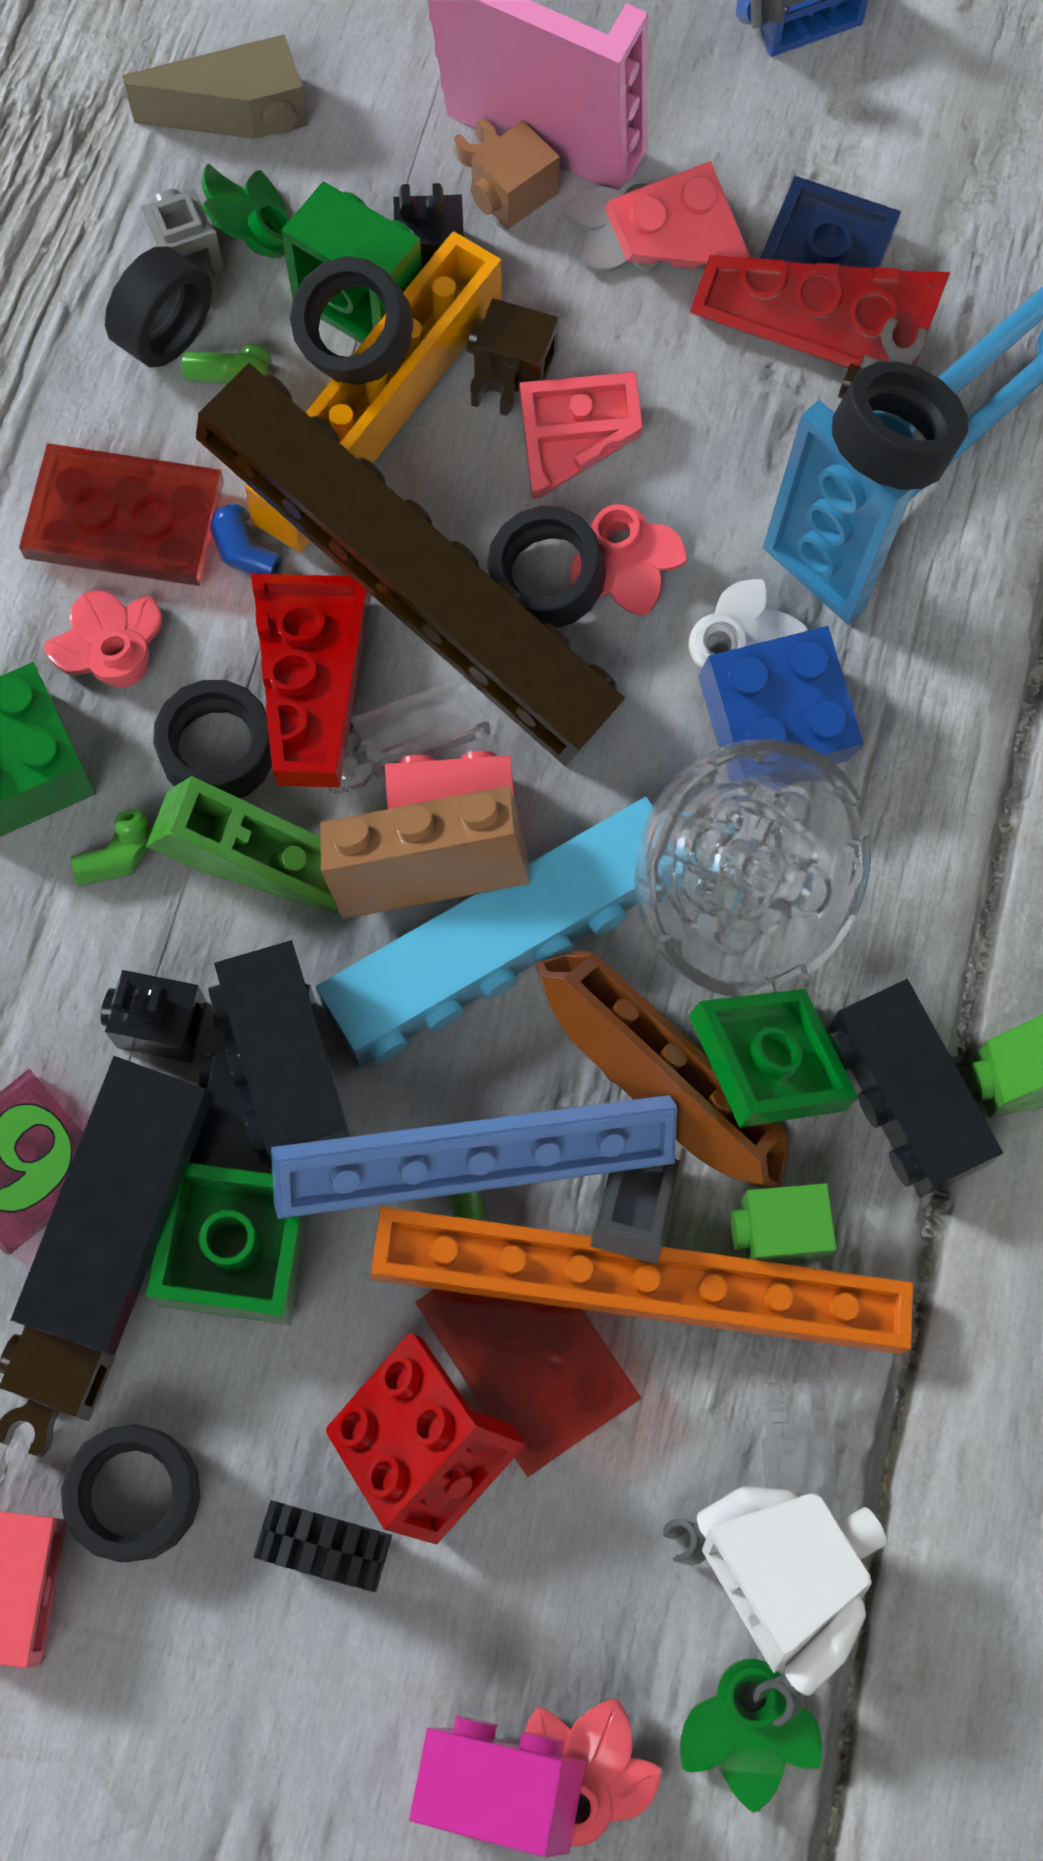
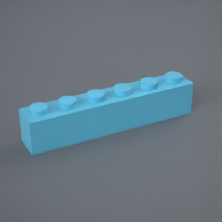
M645 796L528 864L530 884L475 894L316 985L320 1003L359 1067L370 1060H373L376 1065L387 1062L404 1051L408 1046L406 1039L427 1027H429L431 1032L439 1031L460 1018L464 1013L462 1007L483 994L487 1000L493 999L511 989L519 981L517 974L533 966L535 962L572 951L574 948L572 942L591 931L596 936L611 931L627 918L628 915L625 911L645 899L652 905L670 896L681 885L679 880L683 876L687 856Z

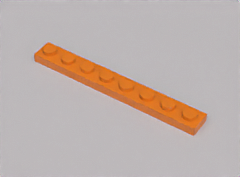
M383 1206L379 1210L369 1280L896 1354H904L911 1350L913 1282L669 1247L661 1248L658 1262L654 1264L591 1247L592 1236Z

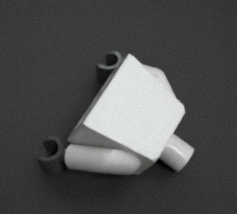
M743 1486L701 1510L697 1515V1522L695 1523L678 1518L670 1520L664 1527L663 1535L666 1538L676 1539L687 1531L689 1532L691 1538L689 1548L683 1554L676 1555L673 1561L694 1566L701 1564L707 1559L772 1672L775 1673L785 1667L786 1677H774L757 1686L753 1695L754 1702L757 1703L764 1699L772 1688L783 1693L787 1703L786 1711L783 1716L777 1718L772 1723L774 1726H781L799 1715L804 1702L803 1694L807 1696L812 1695L847 1660L866 1618L862 1598L872 1584L870 1575L862 1564L861 1559L886 1546L887 1540L879 1520L869 1508L863 1507L836 1522L822 1498L816 1493L797 1497L794 1493L785 1489Z

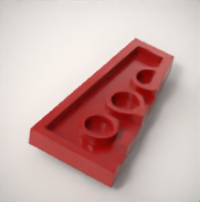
M709 255L690 313L848 368L850 363L861 366L865 355L888 362L889 357L881 341L882 330L886 322L890 318L898 320L897 327L893 333V341L901 348H907L915 342L920 328L926 329L928 334L950 272H921L900 270L898 268H865L840 266V264H809L784 262V260ZM917 355L913 366H916L919 355Z
M251 574L256 606V626L262 659L260 660L262 679L265 686L267 703L266 715L272 768L277 786L340 788L371 594L351 576Z

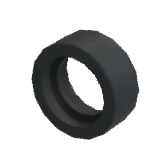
M169 246L153 247L142 253L125 269L111 293L105 315V329L109 340L149 368L162 367L175 360L193 342L204 324L210 309L213 291L210 276Z
M347 256L323 262L304 278L294 295L290 315L294 341L305 358L319 371L335 381L356 385L379 380L398 366L410 346L414 325L410 303L391 276L368 259ZM356 286L366 287L376 293L384 304L386 313L384 329L376 342L361 354L349 357L339 356L327 349L320 338L319 325L321 314L329 301L341 291Z
M899 361L876 362L860 369L850 383L832 417V437L840 454L851 466L876 483L899 490L923 489L938 482L968 434V414L959 397L938 377L920 367ZM873 411H883L901 417L911 423L926 440L920 441L902 436L887 427Z
M538 506L519 512L501 526L490 544L487 561L490 578L496 583L503 582L511 586L523 599L525 609L542 624L548 623L559 628L575 623L592 610L603 592L606 568L596 533L581 516L563 507ZM546 539L565 540L573 544L579 551L582 560L581 573L575 583L562 593L546 598L531 597L523 594L515 585L512 576L513 564L519 554L530 545Z
M201 680L180 688L164 702L154 722L153 745L167 780L173 786L193 776L241 799L248 796L265 781L272 767L267 715L263 703L247 688L227 680ZM210 713H230L240 717L247 724L251 733V747L248 754L235 766L219 772H200L190 768L182 760L179 752V738L183 730L196 718Z
M136 1424L108 1428L87 1440L69 1462L61 1486L62 1513L74 1539L94 1556L116 1562L154 1559L176 1546L192 1526L201 1498L198 1470L188 1451L168 1434ZM140 1451L151 1454L164 1465L171 1478L172 1499L168 1512L156 1527L144 1534L126 1537L110 1532L99 1523L92 1509L91 1488L96 1474L106 1461L120 1453Z

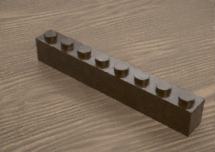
M248 363L198 413L195 439L564 766L572 760L625 700V697L617 691L614 679L604 669L594 664L588 665L571 650L568 638L558 628L548 623L542 624L525 609L523 599L511 586L503 582L496 583L479 568L477 558L465 545L458 541L450 542L432 526L430 516L419 504L410 499L403 500L386 485L383 474L372 462L365 458L357 459L339 443L338 435L325 420L318 416L310 417L293 402L291 393L279 379L270 374L264 376L252 364Z

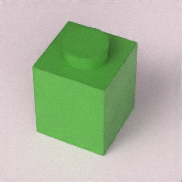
M827 1183L747 1190L739 1202L740 1209L731 1211V1231L735 1250H745L746 1259L781 1264L827 1260L836 1251Z

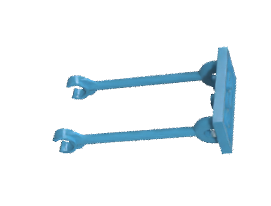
M1043 286L938 378L957 395L1042 321ZM1043 329L1036 341V359L968 418V434L950 464L1043 383ZM818 400L801 415L763 549L849 625L864 612L908 503L922 489L899 490L878 484L856 471L840 454L832 437V417L834 412L822 401ZM873 411L890 429L902 436L916 439L913 432L917 429L911 423L897 415L883 411Z

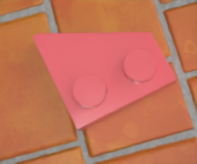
M711 161L611 199L604 207L627 262L654 264L659 261H665L674 267L697 269L699 265L707 264L709 255L751 258Z
M636 372L519 383V398L531 499L541 498L641 436L643 426Z

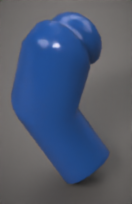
M231 503L217 509L212 517L210 530L221 560L226 565L249 574H279L283 560L282 554L253 544L249 525L246 523L251 517L245 507L240 504Z

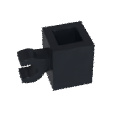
M433 183L432 195L412 196L410 185L402 184L399 196L393 197L394 220L407 225L420 238L421 264L423 269L453 231L464 237L462 194L444 195L441 184Z
M122 970L116 989L109 988L104 997L101 1009V1024L106 1026L105 1032L117 1048L192 1063L207 1001L199 985Z

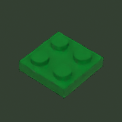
M806 989L699 1001L689 1014V1018L739 1128L847 1111L859 1098Z

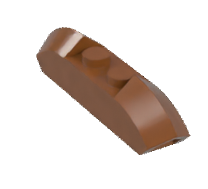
M570 951L535 962L544 995L557 1020L576 1046L603 1071L610 1081L617 1084L633 1100L670 1095L677 1105L676 1140L691 1154L710 1167L735 1180L755 1187L766 1189L782 1186L789 1156L786 1130L778 1122L739 1128L708 1057L602 958L591 951Z

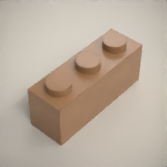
M510 785L320 822L321 872L342 919L530 884L525 833Z

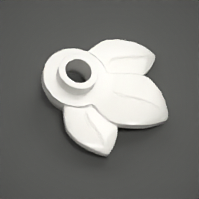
M763 579L744 580L736 582L725 589L720 595L715 612L703 617L695 624L689 636L688 649L694 663L702 669L708 656L714 655L707 643L708 638L718 635L723 637L727 641L728 651L805 632L808 629L806 625L786 613L765 609L767 593Z

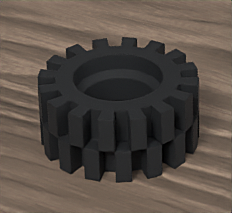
M270 1500L253 1557L329 1581L377 1592L392 1534Z

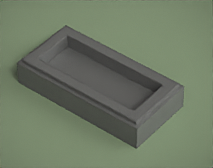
M675 1159V1164L609 1173L590 1246L657 1264L663 1244L680 1160Z

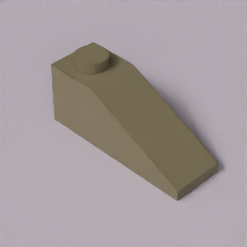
M284 34L122 75L134 123L251 139L273 134H283L292 129L308 126L303 86Z

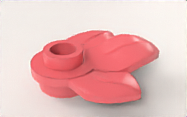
M622 504L607 506L596 515L591 524L592 530L596 533L606 568L603 592L600 597L610 593L614 601L624 610L632 614L645 616L652 611L660 598L662 589L661 571H670L687 563L684 544L680 536L667 525L646 523L644 516L630 506ZM618 531L630 533L629 537L622 542L612 543L610 541L612 535ZM579 552L572 561L570 570L571 585L575 583L581 573L582 560Z
M88 591L77 598L72 605L70 622L73 629L47 640L44 643V649L50 661L67 675L74 676L93 673L98 680L105 682L111 687H128L141 680L147 671L149 659L147 645L161 630L162 614L151 596L139 598L124 607L116 596L107 591Z
M616 1698L609 1699L594 1706L574 1723L572 1729L549 1710L542 1707H537L528 1720L525 1732L564 1740L562 1754L586 1760L580 1793L588 1798L590 1810L584 1819L575 1821L571 1846H584L594 1842L604 1833L610 1821L635 1818L652 1803L660 1783L662 1769L650 1761L641 1758H630L633 1746L632 1728L619 1700Z

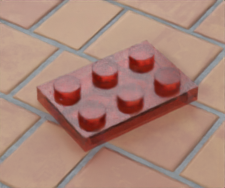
M47 443L19 549L24 559L200 586L212 535L210 530L211 520L214 512L218 509L224 485L222 471L214 468Z
M439 1289L432 1290L415 1302L416 1307L486 1415L512 1424L526 1443L525 1447L515 1457V1460L527 1478L642 1399L582 1309Z

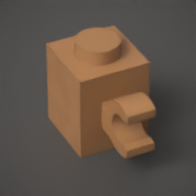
M481 118L477 121V138L481 142L479 144L467 142L460 134L454 137L457 159L463 165L472 168L470 191L476 205L483 213L487 215L493 214L507 229H510L559 194L560 156L524 120L499 137L495 127L489 121Z

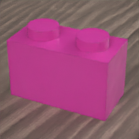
M455 1716L453 1728H427L409 1821L542 1857L570 1853L586 1760L562 1754L564 1740L536 1733L521 1732L520 1743L518 1744L495 1738L497 1724L464 1716Z

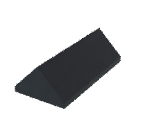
M113 1056L10 1321L115 1356L215 1092Z

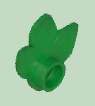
M207 164L202 172L201 183L202 190L208 200L201 207L212 223L229 236L244 240L246 245L258 255L269 258L283 257L285 252L281 229L291 218L286 213L287 207L282 197L262 170H257L249 177L245 185L241 187L223 176L213 166Z
M742 1659L730 1665L723 1672L719 1679L715 1696L696 1704L690 1710L684 1721L680 1737L679 1755L685 1772H702L720 1765L721 1772L730 1790L748 1810L755 1813L759 1812L776 1793L782 1780L786 1763L794 1767L806 1769L821 1767L823 1742L817 1720L812 1712L804 1706L799 1715L793 1720L781 1726L772 1725L777 1718L783 1716L787 1707L786 1698L777 1689L772 1688L757 1709L746 1710L742 1707L739 1701V1691L744 1684L757 1682L760 1685L774 1677H781L778 1671L772 1672L767 1662L758 1659Z

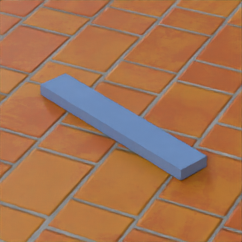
M670 1095L271 1147L274 1206L277 1218L281 1219L675 1164L677 1105Z

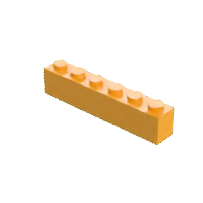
M453 231L403 292L410 303L414 325L410 346L398 366L381 379L360 385L337 382L332 379L305 413L310 417L318 416L325 420L338 435L339 443L357 459L365 458L374 463L467 346L474 320L476 318L484 320L492 298L501 300L502 259ZM386 314L353 355L361 354L376 342L384 329ZM246 485L245 491L253 524L297 552L302 553L311 541L251 487Z

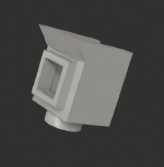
M195 188L182 193L175 189L164 190L158 193L150 204L141 206L147 233L153 247L169 246L182 256L203 249L213 275L225 272L216 231L212 229L207 215L201 207L202 204Z

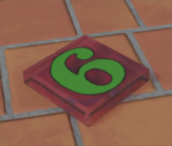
M30 1068L0 1092V1249L8 1256L48 1224L83 1135L82 1130Z

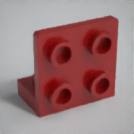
M409 1333L326 1428L327 1436L383 1529L436 1545L526 1445L512 1424L471 1410L423 1338Z

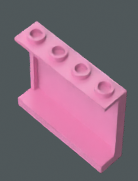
M428 0L429 21L432 22L435 56L438 57L441 74L440 87L444 92L447 115L475 129H477V121L481 118L485 119L495 127L499 137L524 120L560 156L561 168L598 185L616 190L622 188L624 184L632 179L648 150V12L626 3L609 34H606L531 0Z

